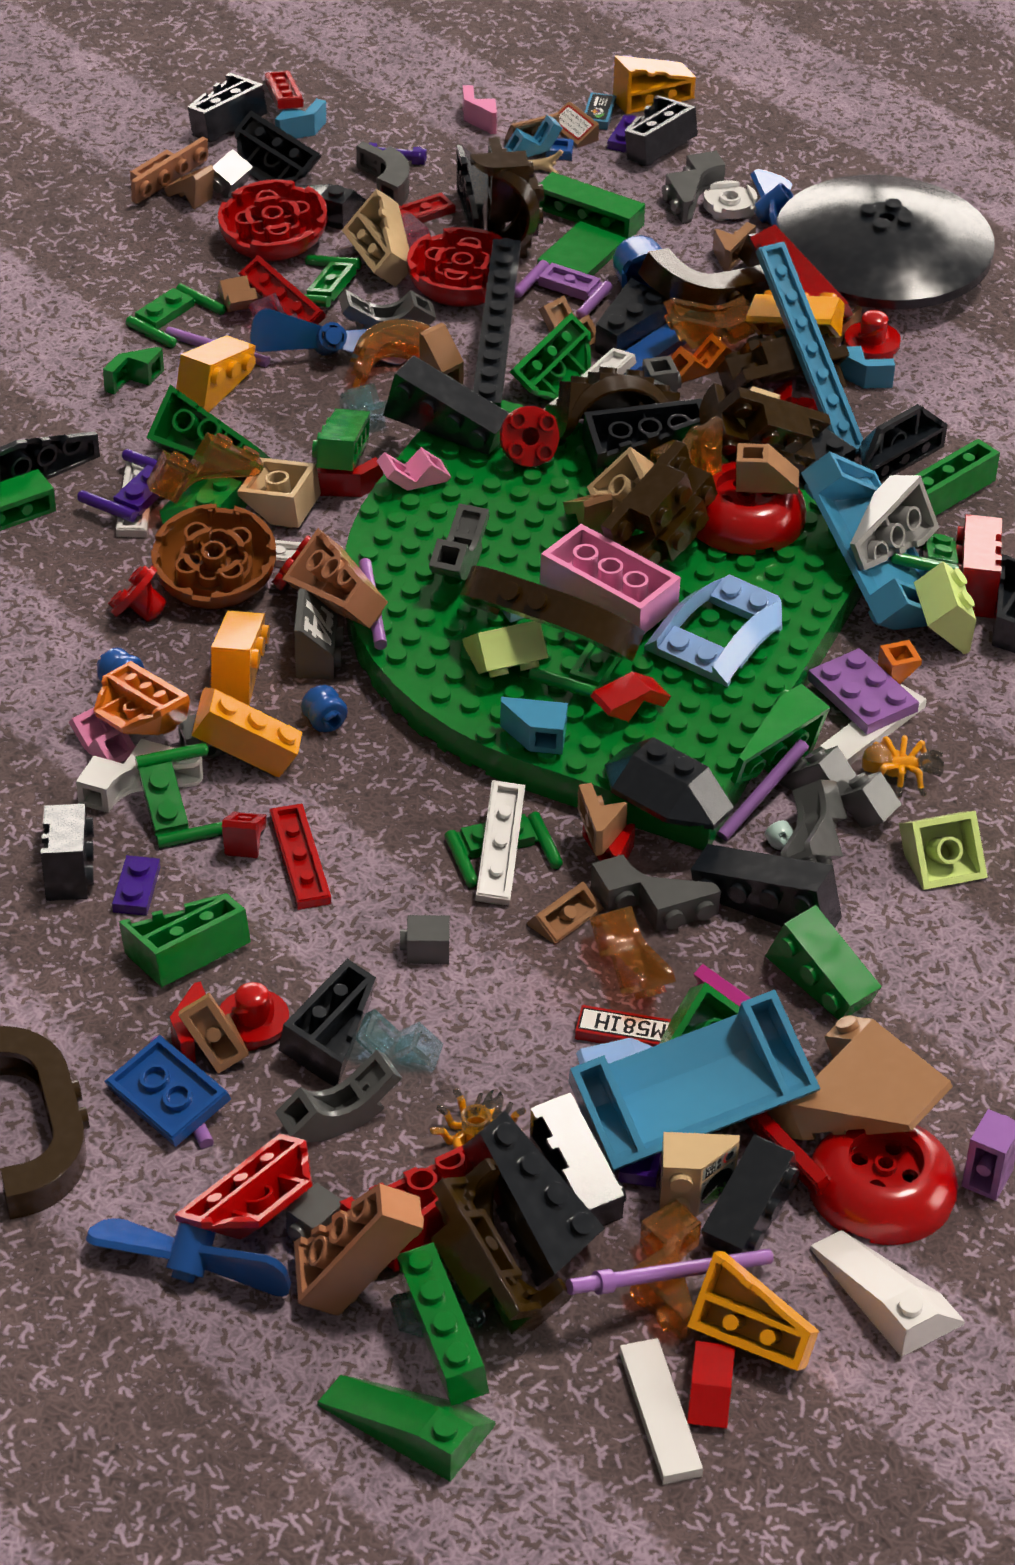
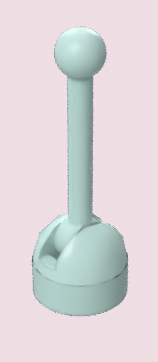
M781 820L771 824L766 829L765 837L774 849L782 850L792 835L793 830L787 821Z

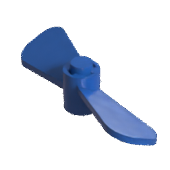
M756 169L750 175L761 199L755 203L757 209L754 212L761 222H768L777 226V217L781 209L794 196L790 191L792 183L780 175Z
M272 309L259 311L254 316L251 324L250 344L256 345L255 350L261 353L315 349L320 355L329 356L338 350H342L391 365L403 364L409 355L408 339L401 330L396 328L345 330L340 324L335 322L320 326Z
M111 1218L96 1223L87 1232L86 1241L91 1245L168 1259L166 1268L173 1270L171 1277L185 1282L194 1283L195 1277L203 1278L205 1270L278 1297L287 1296L291 1287L288 1270L276 1258L266 1254L212 1247L216 1233L190 1224L179 1222L175 1237H171L125 1219Z

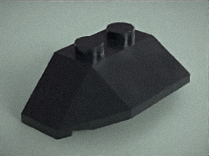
M250 111L234 130L235 138L237 139V153L252 166L250 175L259 181L290 180L296 182L306 177L322 157L320 153L253 111Z
M917 404L877 426L861 442L858 464L875 471L882 483L891 475L898 474L945 446L948 424Z
M654 737L624 747L604 765L611 793L665 823L690 827L703 826L704 829L714 830L733 812L734 806L708 766Z

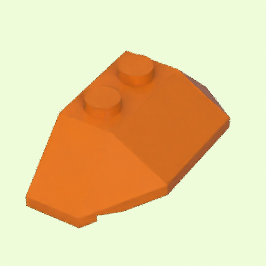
M132 661L103 676L101 681L102 688L98 693L93 711L96 717L121 733L140 735L166 734L173 731L178 724L187 720L190 705L189 695Z

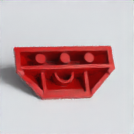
M279 1133L175 1214L176 1221L239 1240L247 1237L265 1225L313 1186L306 1140Z

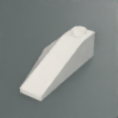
M843 1230L810 1246L811 1251L901 1357L964 1325L965 1321L942 1294Z

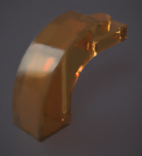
M393 319L377 323L366 330L357 341L350 362L355 363L351 374L356 376L352 387L363 390L372 367L381 359L399 357L409 360L413 355L420 359V333L432 326L414 320Z

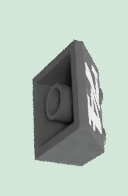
M298 589L294 628L296 678L334 679L335 667H341L342 648H337V646H343L344 629L343 627H338L337 614L307 590Z

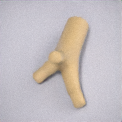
M559 150L554 155L543 159L528 161L533 162L534 170H544L559 174L552 166L556 165V160L563 154V151Z

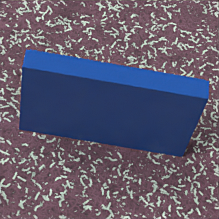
M161 1035L156 1037L104 1081L109 1090L175 1147L231 1100L228 1091Z

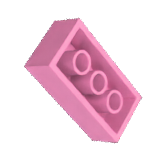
M583 524L577 526L541 553L540 583L542 585L606 609L635 624L645 633L664 619L679 604L681 577Z

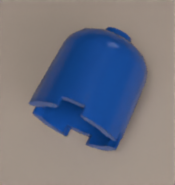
M644 235L631 236L623 240L616 248L613 255V268L622 289L630 278L653 289L638 274L648 251L662 249L651 237Z

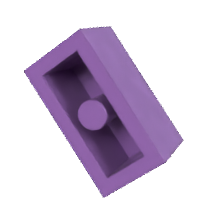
M988 1109L970 1139L961 1186L996 1201L1014 1169L1015 1120Z

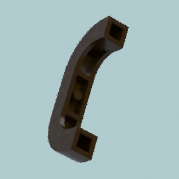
M757 233L748 234L738 254V257L748 268L713 274L702 273L686 266L669 248L648 251L638 271L642 279L659 294L673 302L699 310H717L752 303L755 294H764V291L770 290L756 250L750 239L751 236Z
M482 566L471 567L459 596L461 600L474 608L498 615L500 609L570 633L590 642L605 653L632 662L645 631L628 620L585 600Z
M0 1026V1076H20L30 1080L38 1087L53 1138L47 1150L37 1158L25 1163L0 1168L3 1193L11 1220L41 1212L61 1201L72 1191L80 1180L85 1168L86 1143L84 1129L90 1128L86 1107L79 1108L78 1102L82 1101L79 1080H71L66 1060L57 1046L36 1032L19 1027Z

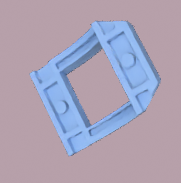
M727 575L683 599L667 615L645 644V650L728 687L734 673L738 668L743 667L761 643L774 632L780 633L782 630L781 599L778 595L732 575ZM706 601L748 619L725 648L680 628L686 619Z

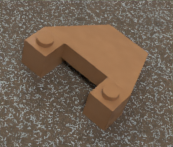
M848 1015L840 1018L836 1025L824 1036L833 1060L816 1076V1080L821 1088L820 1091L766 1112L792 1139L798 1140L815 1139V1133L832 1132L833 1135L846 1134L847 1130L865 1129L867 1135L912 1131L952 1088V1084L949 1079L874 1019Z

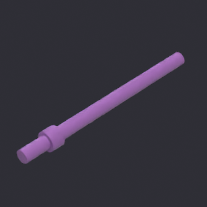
M770 1249L729 1255L744 1268L768 1265L773 1262V1253ZM712 1257L613 1272L611 1269L597 1270L591 1276L567 1279L565 1286L569 1295L593 1291L597 1295L613 1293L619 1287L706 1274Z

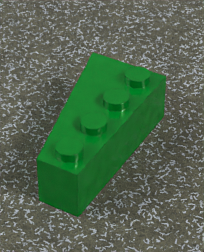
M171 384L146 437L159 449L242 480L248 477L260 458L271 459L260 448L185 396Z

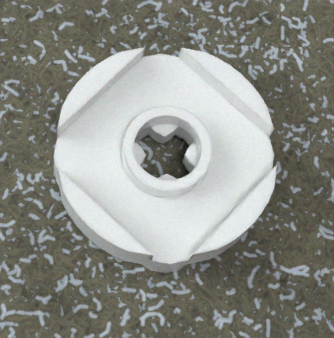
M718 181L710 185V190L704 191V208L712 214L715 220L724 221L726 219L750 218L754 215L757 193L748 185L747 189L739 187V182Z

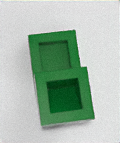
M154 347L117 354L103 368L104 391L115 395L129 379L150 386L164 371L163 348Z

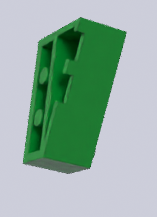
M227 893L184 904V910L164 915L162 910L151 913V919L132 924L130 918L119 921L125 954L161 987L173 983L177 979L251 942L246 909Z
M816 905L786 922L765 955L766 958L838 1020L853 1014L871 1003L882 987Z

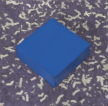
M557 138L550 150L546 151V157L562 150L563 154L557 160L572 161L574 140Z

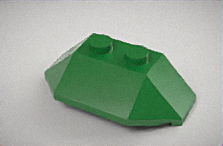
M571 312L510 373L529 393L552 402L558 397L560 381L570 382L571 376L580 377L591 368L589 344L591 332Z
M218 473L191 478L159 511L162 525L179 512L199 505L217 504V508L234 509L235 506L245 509L248 504L238 496V490L243 482Z

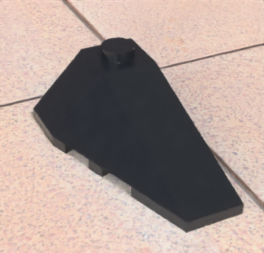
M456 145L457 196L467 226L484 230L487 218V174L481 172L475 165L471 166L470 154L472 153L463 145Z
M319 184L298 186L304 189L309 186L324 198L327 206L326 226L340 230L345 227L366 201L355 190L344 188L341 185Z
M92 431L15 440L1 446L0 482L39 469L48 480L100 457L98 434Z

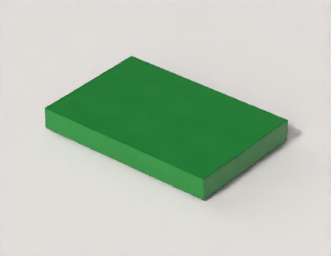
M579 221L537 259V264L541 260H546L549 265L555 263L594 276L613 258L616 248L626 238Z

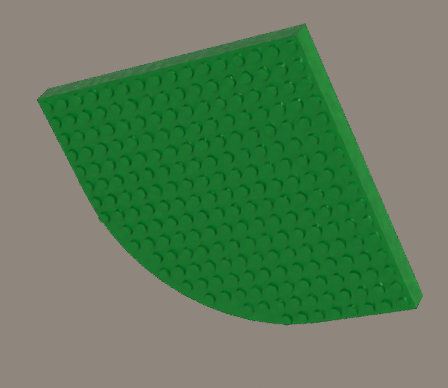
M502 400L501 408L511 413L523 405ZM578 422L574 431L566 438V442H559L551 460L534 467L521 466L512 462L505 455L501 443L489 455L419 430L397 457V460L406 464L420 448H423L441 459L451 475L450 480L407 491L387 479L384 474L361 505L350 529L345 549L358 567L361 559L368 558L371 560L376 588L388 601L382 610L387 647L382 650L376 649L374 646L371 627H365L346 618L348 636L355 648L357 660L361 668L370 677L374 689L382 698L385 697L392 705V710L395 714L400 713L408 720V725L420 736L429 737L437 743V747L442 751H449L460 757L462 763L470 767L475 765L485 770V775L503 782L525 785L526 791L578 808L579 785L592 783L596 795L602 796L604 805L621 802L627 803L626 825L635 824V828L704 850L707 844L714 842L717 832L724 825L727 818L714 830L704 829L703 826L690 827L665 823L611 793L604 765L624 747L654 737L708 766L735 807L751 780L749 779L737 784L730 780L739 756L775 705L777 697L784 690L788 689L790 691L801 683L805 687L808 686V671L821 664L862 596V592L815 500L808 495L806 490L800 489L807 509L805 528L802 534L785 548L774 552L771 548L756 550V555H742L715 549L695 537L692 543L673 562L668 560L658 564L660 567L681 577L679 603L693 592L727 575H732L778 595L782 602V630L780 633L774 632L761 643L743 667L737 669L731 678L730 685L726 687L645 650V644L664 619H662L644 634L633 662L620 658L604 683L606 685L634 671L654 678L671 696L664 707L643 701L628 722L607 715L593 699L530 680L528 677L530 669L521 671L519 665L508 667L509 674L490 678L489 672L478 674L463 645V638L476 633L533 620L523 618L510 622L501 610L498 615L474 608L459 597L466 580L434 574L429 568L437 538L447 539L458 504L460 503L489 509L490 517L482 539L483 549L476 566L498 570L542 585L540 583L541 553L579 526L576 514L565 513L563 502L590 495L587 486L595 480L582 439L583 424ZM690 456L692 465L705 471L719 465L712 461ZM636 529L632 536L645 532ZM706 601L686 619L680 628L725 648L748 619ZM541 623L548 658L540 660V667L537 668L568 678L571 669L589 642ZM501 697L568 703L567 729L563 754L528 751L500 726Z

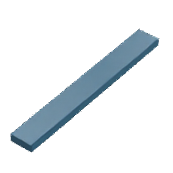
M785 242L759 247L756 251L757 257L818 411L829 414L831 425L827 429L855 447V454H859L863 437Z

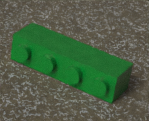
M551 172L539 183L543 184L544 201H539V208H542L544 212L576 223L581 221L626 239L634 236L644 226L645 203L555 172Z
M335 408L331 417H327L326 425L323 424L322 431L318 432L317 440L313 441L312 458H317V468L353 471L369 441L370 411Z
M976 439L917 473L916 476H921L935 516L996 481L1000 452L980 439Z
M39 469L0 482V531L56 511L54 488Z
M434 1242L399 1254L397 1261L403 1286L451 1406L488 1394L489 1388L483 1361Z

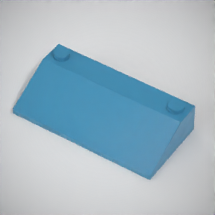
M829 451L801 472L806 482L804 488L808 495L815 500L870 608L868 611L870 618L876 625L892 630L927 626L914 582L925 575L927 571L893 564L890 557L887 561L867 570L859 569L850 543L874 492L882 484L875 471ZM915 547L906 550L905 554L919 556Z
M775 989L741 1002L739 1012L734 1016L608 1064L605 1055L574 1066L570 1068L568 1079L582 1115L613 1171L662 1153L663 1132L710 1134L818 1092L821 1089Z

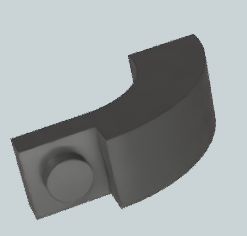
M363 141L356 145V167L377 176V189L396 201L399 206L403 205L410 191V169L405 156L391 146L381 150Z
M346 289L338 297L342 314L348 320L355 321L357 330L396 328L401 330L406 337H409L427 328L436 319L432 302L411 290L400 300L387 305L372 304Z
M458 504L447 539L437 538L429 563L432 573L463 580L467 579L471 567L477 565L483 549L482 539L490 517L489 509Z
M377 1049L354 1073L340 1084L323 1091H309L300 1087L275 1111V1114L292 1137L304 1139L306 1142L329 1140L361 1127L377 1116L384 1109L380 1100L402 1077L386 1054Z

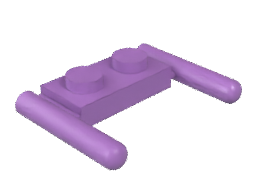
M541 260L516 286L515 297H522L538 281L539 286L584 300V304L576 311L577 317L581 319L590 314L612 290L613 285L609 281L602 283L601 278L555 263L549 265L546 260Z

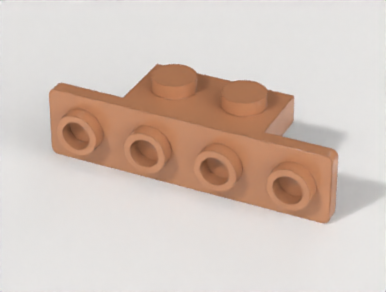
M201 137L175 154L165 150L130 171L131 201L138 204L206 162L208 159V139Z

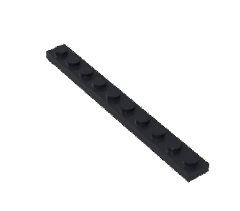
M510 238L493 239L473 385L475 393L500 408L502 406L521 241Z

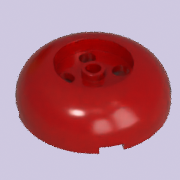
M264 180L245 185L233 191L232 198L227 202H222L219 207L218 223L223 238L238 253L252 259L259 255L265 261H281L303 254L319 241L327 224V206L324 198L309 186L304 189L295 186L294 181Z
M470 227L443 229V234L432 237L428 233L415 241L408 251L407 267L409 276L416 288L435 302L454 307H472L485 304L493 239H502L503 237L490 231Z
M736 462L724 463L707 470L712 473L718 494L714 501L706 507L709 520L696 536L700 541L724 552L756 555V550L771 548L774 552L785 548L802 534L806 524L807 509L800 489H798V494L789 493L784 495L778 493L750 494L736 492Z
M919 1125L908 1132L867 1135L865 1129L847 1130L846 1134L833 1135L832 1132H829L818 1144L811 1158L828 1176L830 1182L819 1197L816 1195L811 1183L813 1192L809 1189L808 1191L815 1208L828 1223L839 1231L843 1230L847 1234L850 1232L870 1239L869 1243L899 1245L921 1240L936 1232L946 1223L957 1200L958 1178L951 1156L934 1135ZM907 1174L911 1182L905 1181L903 1176Z

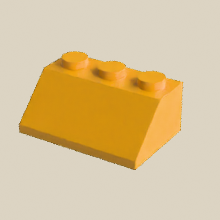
M771 290L764 291V294H755L746 315V322L757 334L772 335L773 332L785 328ZM805 292L821 335L828 333L829 337L841 338L845 304L840 297H837V294L827 292L820 293V297L809 296V293Z
M205 687L201 694L191 736L275 777H281L298 755L302 732L216 689Z

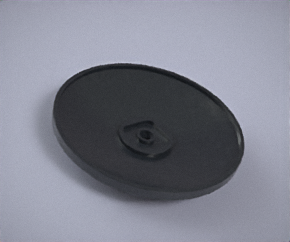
M853 175L823 181L793 196L784 205L777 217V227L849 304L862 307L891 310L916 309L951 301L975 288L988 274L993 261L995 249L994 236L983 215L958 195L936 185L911 178L892 175Z

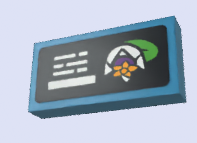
M591 92L584 113L599 124V129H608L616 104V95Z

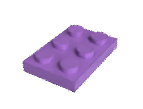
M860 648L808 671V681L866 735L918 712L919 701Z

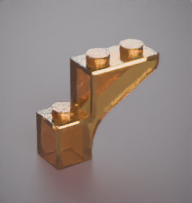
M744 296L731 302L714 306L676 298L664 302L667 310L664 318L669 328L675 330L681 342L686 341L692 349L700 346L711 332L721 339L726 337L731 345L756 333L746 322V315L751 305Z
M718 416L709 419L707 423L701 426L696 425L690 428L682 441L687 446L692 465L712 473V476L722 471L723 420ZM675 440L651 450L650 461L655 464L661 454L665 453Z
M206 432L190 463L189 459L181 453L173 451L170 454L163 450L146 483L149 491L177 504L183 492L199 480L258 476L262 472L264 465L259 457L260 454L256 450L248 446H243L241 449L232 444V439L221 433H217L215 436Z
M632 906L589 918L600 957L611 956L623 996L634 994L635 1000L667 992L666 984L676 982L672 968L644 940L637 925Z
M677 1199L641 1221L640 1247L648 1258L632 1269L681 1262L690 1251L699 1246L701 1222ZM685 1277L630 1286L633 1300L641 1307L646 1306L656 1316L657 1322L666 1332L671 1331L681 1341L690 1335L691 1328L687 1326L693 1312V1305Z

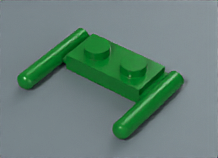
M307 255L305 257L306 265L325 268L306 290L307 294L304 295L317 306L329 307L331 302H334L357 273L356 269L361 268V259Z
M180 283L176 289H170L136 311L134 317L128 316L125 324L169 348H174L177 344L176 338L159 330L160 328L194 307L195 303L218 315L226 313V306Z
M934 533L923 545L924 558L905 553L898 555L896 552L890 557L893 564L925 571L932 570L943 561L951 568L959 569L955 538Z
M589 642L571 669L568 678L538 668H531L528 677L532 681L592 699L590 695L594 690L604 685L619 662L620 657L605 653Z
M206 743L135 756L136 767L139 771L140 782L159 849L223 835L222 822L194 828L188 827L187 816L172 762L206 756L209 752Z
M532 812L528 817L522 814L517 849L535 845V842H539L550 867L553 869L561 868L563 860L540 813ZM486 822L462 827L460 832L449 830L444 835L465 884L469 888L476 887L478 877L469 857L471 859L481 857Z

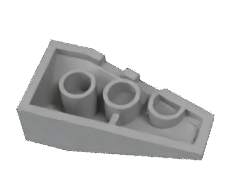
M891 475L874 492L850 543L860 570H867L887 561L895 552L901 555L906 553V550L909 548L924 545L939 529L921 476Z

